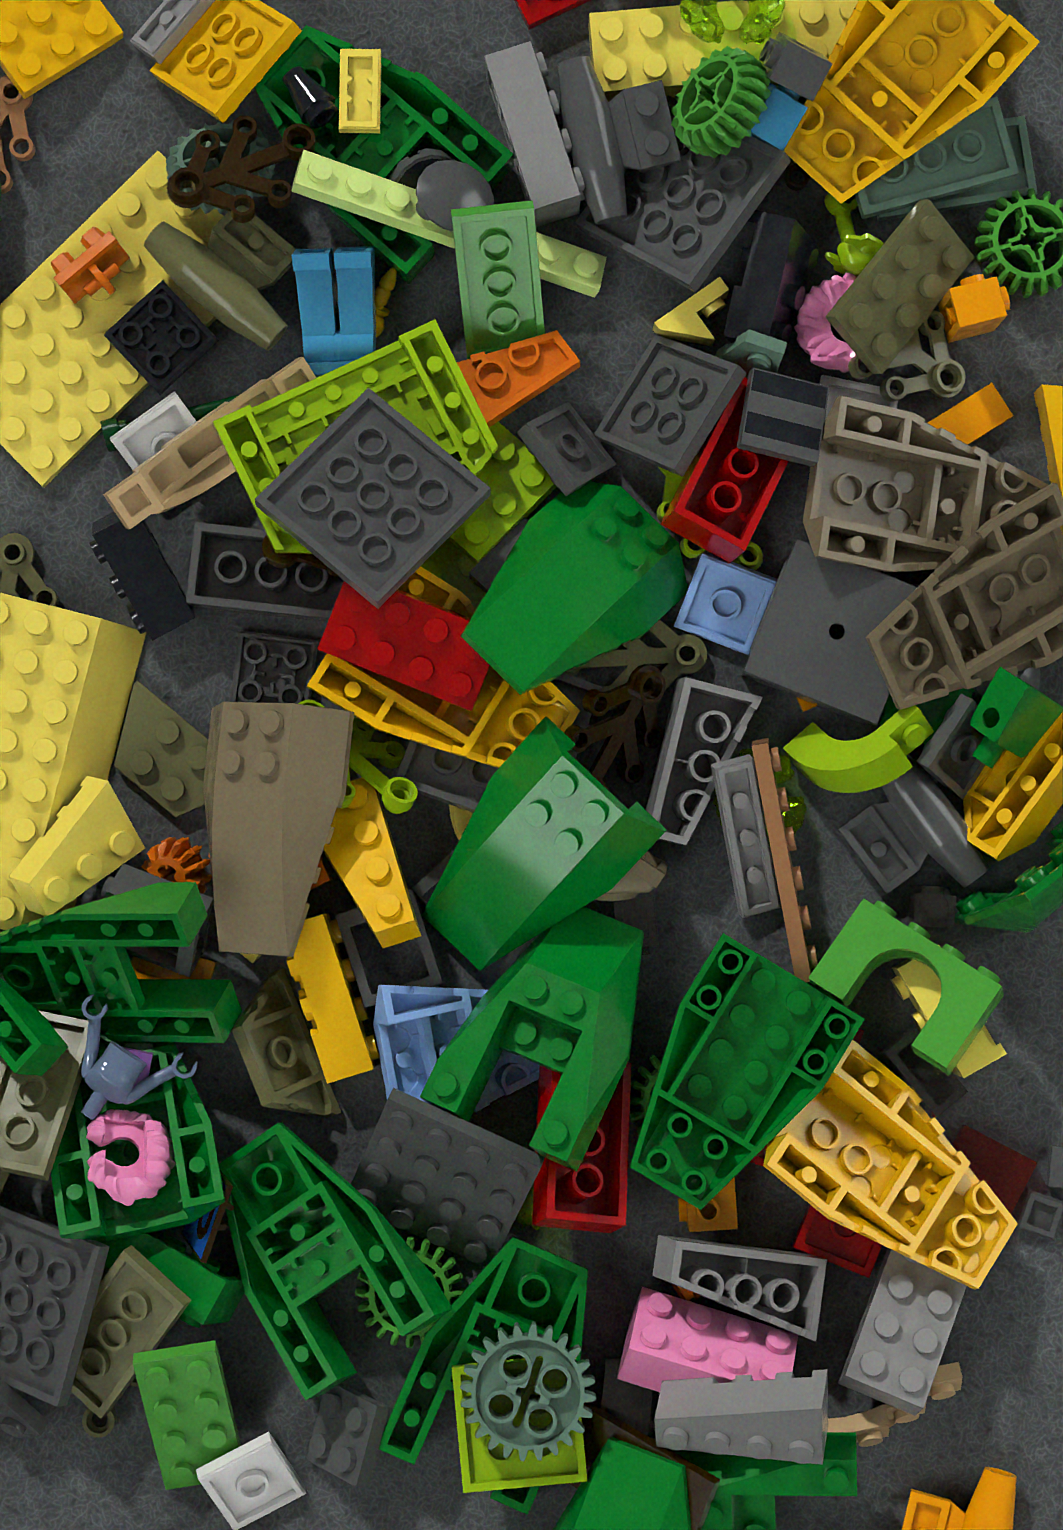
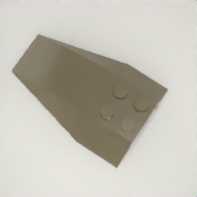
M838 396L824 422L818 463L814 467L810 466L803 524L814 556L817 558L887 573L936 570L986 521L1048 486V484L1007 462L1001 463L993 459L983 449L977 446L971 447L955 438V434L943 428L937 429L924 422L925 418L913 412L846 396Z
M1051 483L986 521L865 637L897 709L901 710L949 695V692L958 689H970L980 686L982 682L993 679L999 667L1004 668L1013 675H1017L1018 671L1031 667L1040 668L1051 664L1063 656V534L1060 526L1063 525V497L1057 483Z
M222 702L212 708L203 793L220 952L294 956L310 906L306 901L312 884H317L322 869L318 867L323 848L325 844H330L335 829L331 827L337 807H342L346 795L354 712L295 703Z

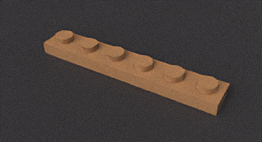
M769 738L752 741V752L794 975L804 982H810L808 978L812 973V969H815L818 965V957L815 944L807 946L805 930L812 929L808 905L800 906L797 891L804 890L801 867L792 866L790 851L797 850L793 826L785 827L783 812L790 811L786 787L778 788L775 772L782 771L778 747L770 748Z

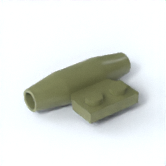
M244 205L238 206L237 210L240 212H245L249 209ZM228 211L212 228L208 246L203 245L164 221L158 224L148 235L144 242V247L176 285L222 324L267 351L272 349L283 337L288 329V325L258 290L276 284L293 265L291 255L296 249L255 215L251 221L239 223L231 217L230 211Z

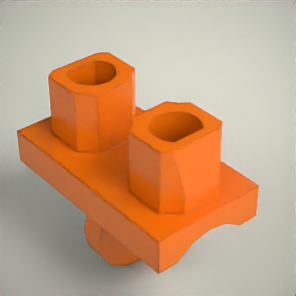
M92 227L82 235L80 242L87 250L74 260L68 252H65L51 261V266L56 273L55 281L75 304L86 294L91 297L102 287L109 295L116 291L110 280L121 272L119 267L130 257L110 231L105 234L98 228Z

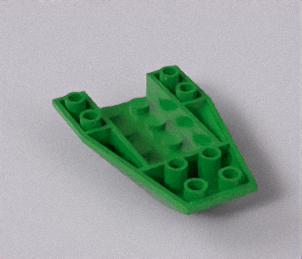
M1063 821L1050 830L1053 838L1045 843L1051 850L1048 854L1051 861L1048 864L1038 868L1033 866L1022 873L1014 881L1018 887L1011 893L971 892L955 905L958 912L951 917L956 924L1031 932L1044 919L1063 905Z
M722 933L679 1004L632 1156L630 1168L701 1210L823 1089L865 1019L767 958Z

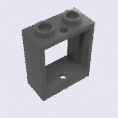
M123 863L115 878L109 876L105 881L100 898H107L158 882L171 881ZM200 893L208 916L189 947H125L127 953L190 978L206 949L214 898Z
M410 890L408 892L422 935L417 938L430 976L399 986L436 987L437 984L443 983L444 980L414 890ZM358 908L336 914L335 916L365 1008L372 1005L376 1006L377 993L373 994L352 930V926L365 923L366 920Z

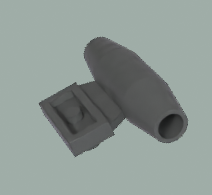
M580 56L562 61L558 64L561 116L564 128L567 129L572 144L570 153L573 166L579 167L584 181L583 195L596 224H605L627 217L624 167L643 172L681 161L674 128L671 126L672 120L663 82L659 80L623 89L608 102L589 56Z
M908 754L906 757L913 767L899 778L881 786L888 802L869 805L838 829L887 894L918 872L927 854L941 865L959 884L966 887L990 868L981 850L967 841L968 826L929 773Z

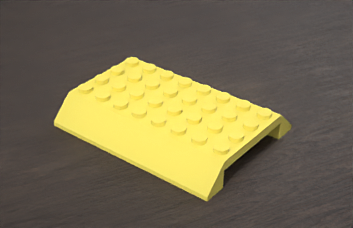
M0 593V929L8 930L46 917L27 909L9 876L40 836L44 837L58 819L56 815L61 808L68 806L82 788L79 785L86 776L108 781L147 632L140 634L135 628L102 618ZM77 898L57 912L75 907Z

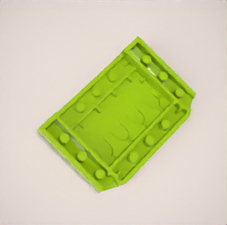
M436 319L398 336V341L259 405L251 407L249 404L213 421L215 430L275 553L312 554L256 507L255 498L367 388H370L475 476L478 475L496 452L498 445Z

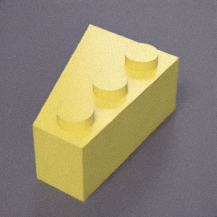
M86 776L79 785L82 788L68 806H63L56 815L58 819L44 837L40 836L10 874L11 882L29 911L43 916L56 913L145 849L109 781Z
M907 959L892 967L896 977L891 979L902 1000L907 998L911 1000L917 1011L911 1014L921 1032L940 1001L941 981L936 973L924 963ZM983 1025L952 1073L966 1078L1007 1053L1001 1043L995 1044L986 1026Z

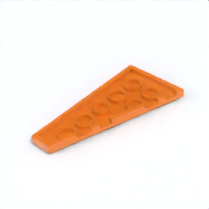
M557 330L511 343L508 348L485 354V351L470 355V359L457 362L489 428L580 368L579 358Z

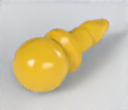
M393 267L382 276L379 286L375 290L376 338L384 330L385 323L383 317L388 316L390 312L384 306L387 304L391 291L396 284L397 270Z

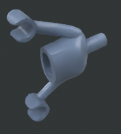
M94 994L88 996L83 1001L82 1012L88 1018V1032L81 1074L85 1078L86 1084L94 1091L81 1110V1113L88 1118L95 1120L107 1100L116 1104H131L150 1090L175 1076L189 1078L196 1072L198 1067L197 1061L188 1072H183L178 1068V1061L184 1053L182 1052L175 1057L172 1065L146 1077L134 1086L147 1063L113 1041L109 1043L103 1055L96 1062L100 1043L101 1018L106 1014L108 1004L106 1003L101 1013L93 1014L88 1009V1003Z

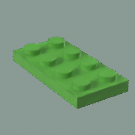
M533 200L451 209L467 359H470V355L483 351H485V354L508 348L511 343L545 334Z
M216 1340L133 1353V1367L165 1489L200 1485L196 1469L241 1446Z

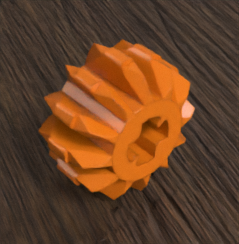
M168 837L162 840L160 844L150 848L147 852L149 859L145 860L141 866L148 873L171 882H196L198 890L202 894L207 890L205 884L212 878V875L205 869L209 865L210 859H202L200 855L203 845L191 847L189 837H182L178 840L175 837Z

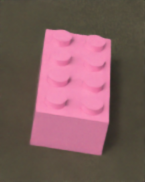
M642 1287L629 1321L617 1379L660 1392L662 1381L714 1377L718 1383H727L735 1379L736 1375H752L754 1381L775 1379L776 1373L793 1372L798 1335Z

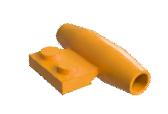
M985 1467L966 1512L960 1509L951 1499L911 1489L901 1530H1013L1017 1476L1002 1469Z

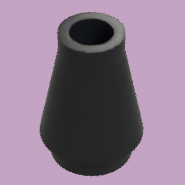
M301 66L292 68L284 75L282 81L291 95L302 123L309 124L311 128L317 129L323 127L335 117L338 111L335 106V97L310 77Z

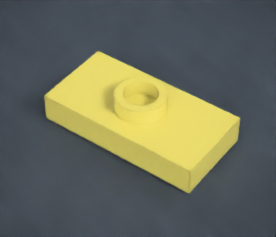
M340 49V133H380L381 49Z

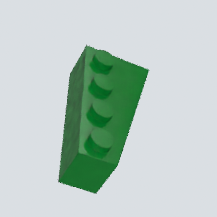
M150 1232L114 1241H99L110 1246L105 1266L109 1269L122 1251L132 1245L184 1292L192 1301L179 1318L191 1326L200 1328L201 1324L210 1325L229 1322L245 1293L240 1273L238 1276H228L220 1272L219 1269L222 1263L210 1256L207 1263L200 1262L194 1252L191 1255L185 1253L186 1243L163 1232H158L157 1236L152 1235Z

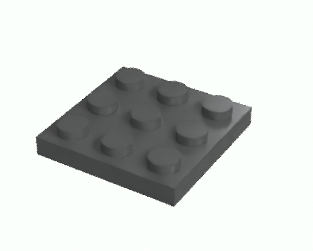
M655 334L595 431L594 436L604 444L683 477L745 377L746 372L737 364Z

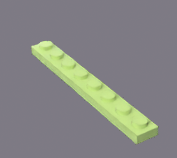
M303 150L296 170L292 192L455 249L453 231L442 229L432 221L424 220L418 215L416 211V203L418 202L416 189ZM536 232L540 279L595 298L600 291L607 257Z

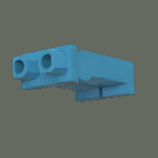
M374 246L337 247L334 252V260L333 248L296 249L291 256L293 271H295L304 359L315 376L320 377L376 351ZM334 266L337 276L340 329H338Z

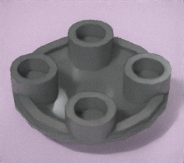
M455 160L437 161L426 167L417 180L416 196L418 202L416 203V211L418 215L424 220L432 221L445 230L453 231L451 209L493 205L494 203L489 183L479 171L466 163Z

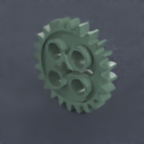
M533 1321L528 1333L522 1332L518 1322L514 1323L513 1335L510 1336L500 1327L498 1328V1342L495 1343L486 1336L483 1338V1343L487 1350L485 1353L473 1349L471 1356L478 1363L477 1366H464V1372L473 1378V1380L462 1381L460 1385L461 1390L471 1393L470 1396L461 1400V1407L474 1409L466 1416L467 1424L480 1423L475 1432L476 1438L483 1437L486 1434L490 1435L488 1442L489 1450L495 1448L499 1443L503 1444V1457L505 1458L510 1455L513 1448L519 1449V1458L523 1462L528 1450L534 1451L538 1461L542 1460L543 1448L546 1447L556 1456L558 1455V1441L562 1440L570 1447L573 1445V1439L570 1434L571 1430L584 1433L585 1428L581 1421L578 1420L579 1417L592 1418V1410L585 1406L584 1403L596 1401V1394L585 1390V1387L594 1384L595 1377L593 1375H582V1372L590 1366L589 1359L576 1361L575 1358L581 1351L580 1345L578 1344L567 1349L565 1346L568 1341V1334L564 1333L557 1340L553 1339V1326L551 1325L545 1329L543 1335L537 1333L536 1322ZM516 1354L524 1357L527 1361L526 1369L518 1374L507 1371L503 1363L510 1355ZM537 1356H542L543 1362L535 1379V1392L538 1395L531 1394L529 1396L521 1424L514 1426L513 1420L521 1403V1390L518 1387L525 1388L527 1386L534 1361ZM551 1369H559L565 1373L567 1379L561 1387L551 1388L543 1381L545 1373ZM499 1394L506 1395L512 1400L513 1406L508 1412L497 1413L490 1407V1400ZM545 1409L552 1415L550 1424L542 1428L532 1425L529 1421V1416L534 1410Z

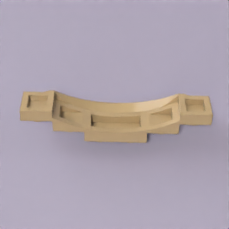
M304 357L296 358L268 379L260 380L232 401L222 403L161 446V451L132 470V475L103 494L125 528L131 529L151 514H160L200 495L235 472L233 464L215 430L213 421L249 404L251 407L259 405L317 377Z
M959 1362L938 1366L928 1396H931L934 1400H941L952 1397L956 1394L955 1391L961 1390L963 1377ZM885 1403L865 1412L846 1417L828 1419L827 1432H856V1443L859 1446L877 1445L883 1441L884 1437H889V1428L895 1423H907L918 1419L919 1414L925 1413L926 1403L924 1408L915 1416Z

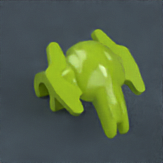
M828 193L824 199L825 206L835 216L841 243L837 247L838 255L826 252L825 258L833 265L835 271L844 275L845 273H851L858 277L884 243L869 233L861 236L855 234L850 213L858 206L856 199L849 204L845 202L840 204Z

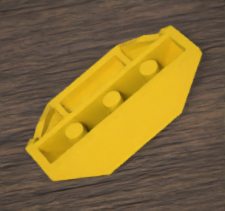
M1063 712L1025 757L1021 758L1005 749L993 768L985 765L963 799L964 820L968 826L967 841L998 862L1035 843L1063 804Z

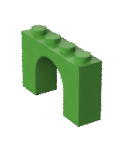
M863 898L808 979L814 988L848 1007L870 974L887 961L908 958L920 961L930 967L941 981V997L937 1008L911 1046L914 1054L949 1076L1004 996L1003 988L998 984L1001 979L983 966H979L976 970L963 962L966 957L951 945L945 944L941 948L930 941L931 934L918 924L910 922L907 926L895 918L897 913L883 902L877 900L875 904H872Z

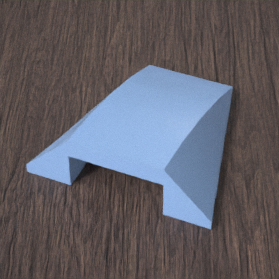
M378 985L373 1025L387 1100L393 1088L422 1100L420 1095L437 1059L488 990ZM503 1050L474 1111L477 1112L503 1095H509L538 1080L539 1065Z

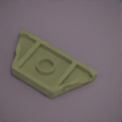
M136 681L133 685L114 766L173 816L180 817L205 805L203 783L208 738L142 683Z
M282 968L270 973L232 1028V1033L260 1103L263 1107L325 1118L339 1114L341 1110L330 1083L327 1084L313 1040L285 970Z

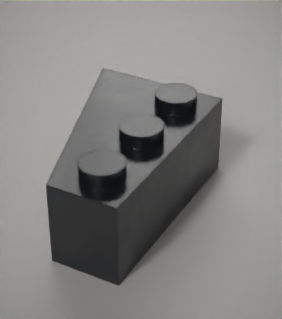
M755 210L748 222L755 223L750 248L743 247L740 260L747 262L742 287L734 285L723 336L730 343H734L738 336L750 329L785 341L788 345L792 335V320L796 310L801 308L805 299L804 286L809 272L814 271L818 262V246L796 219Z
M112 512L93 522L92 536L95 540L89 544L100 564L107 561L115 575L109 579L119 598L123 599L127 596L135 609L129 614L140 634L147 631L153 641L195 618L193 608L186 603V595L158 548V543L153 533L149 532L144 521H141L131 529H126L116 513Z

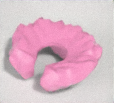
M845 273L843 277L834 275L831 277V280H823L819 286H812L810 292L805 295L803 305L799 309V314L797 315L798 324L794 326L798 334L796 340L799 346L810 355L811 363L824 369L840 370L842 373L849 372V361L852 357L856 356V353L846 342L837 339L833 335L831 323L826 319V315L857 278L851 273Z
M114 1109L105 1111L89 1123L86 1136L89 1141H93L98 1147H103L115 1140H128L137 1147L139 1158L132 1165L119 1166L105 1159L106 1150L96 1152L87 1160V1164L90 1167L87 1176L88 1181L94 1183L98 1189L106 1190L113 1200L126 1206H131L138 1199L154 1198L158 1190L167 1184L165 1179L171 1174V1169L176 1164L174 1161L173 1143L169 1138V1131L164 1124L153 1120L148 1114Z

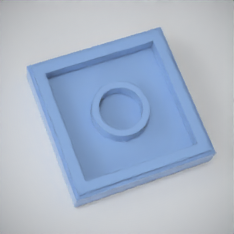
M704 551L701 554L674 627L749 655L750 647L778 579L734 562L728 563L720 557Z

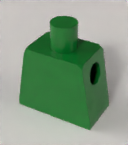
M999 667L970 719V725L985 735L972 756L990 768L994 767L1005 749L1021 758L1025 757L1063 712V706L1009 671Z

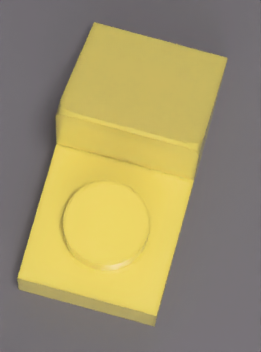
M721 277L717 278L655 321L653 325L654 333L669 339L713 346L715 339L699 316L703 314L708 319L726 306L723 300L727 298L729 288Z

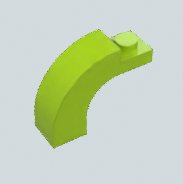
M914 705L899 710L876 731L856 740L843 741L834 739L812 722L784 746L783 749L796 768L813 784L833 792L857 793L886 785L910 770L913 766L906 756L916 747L920 746L934 730L921 710Z

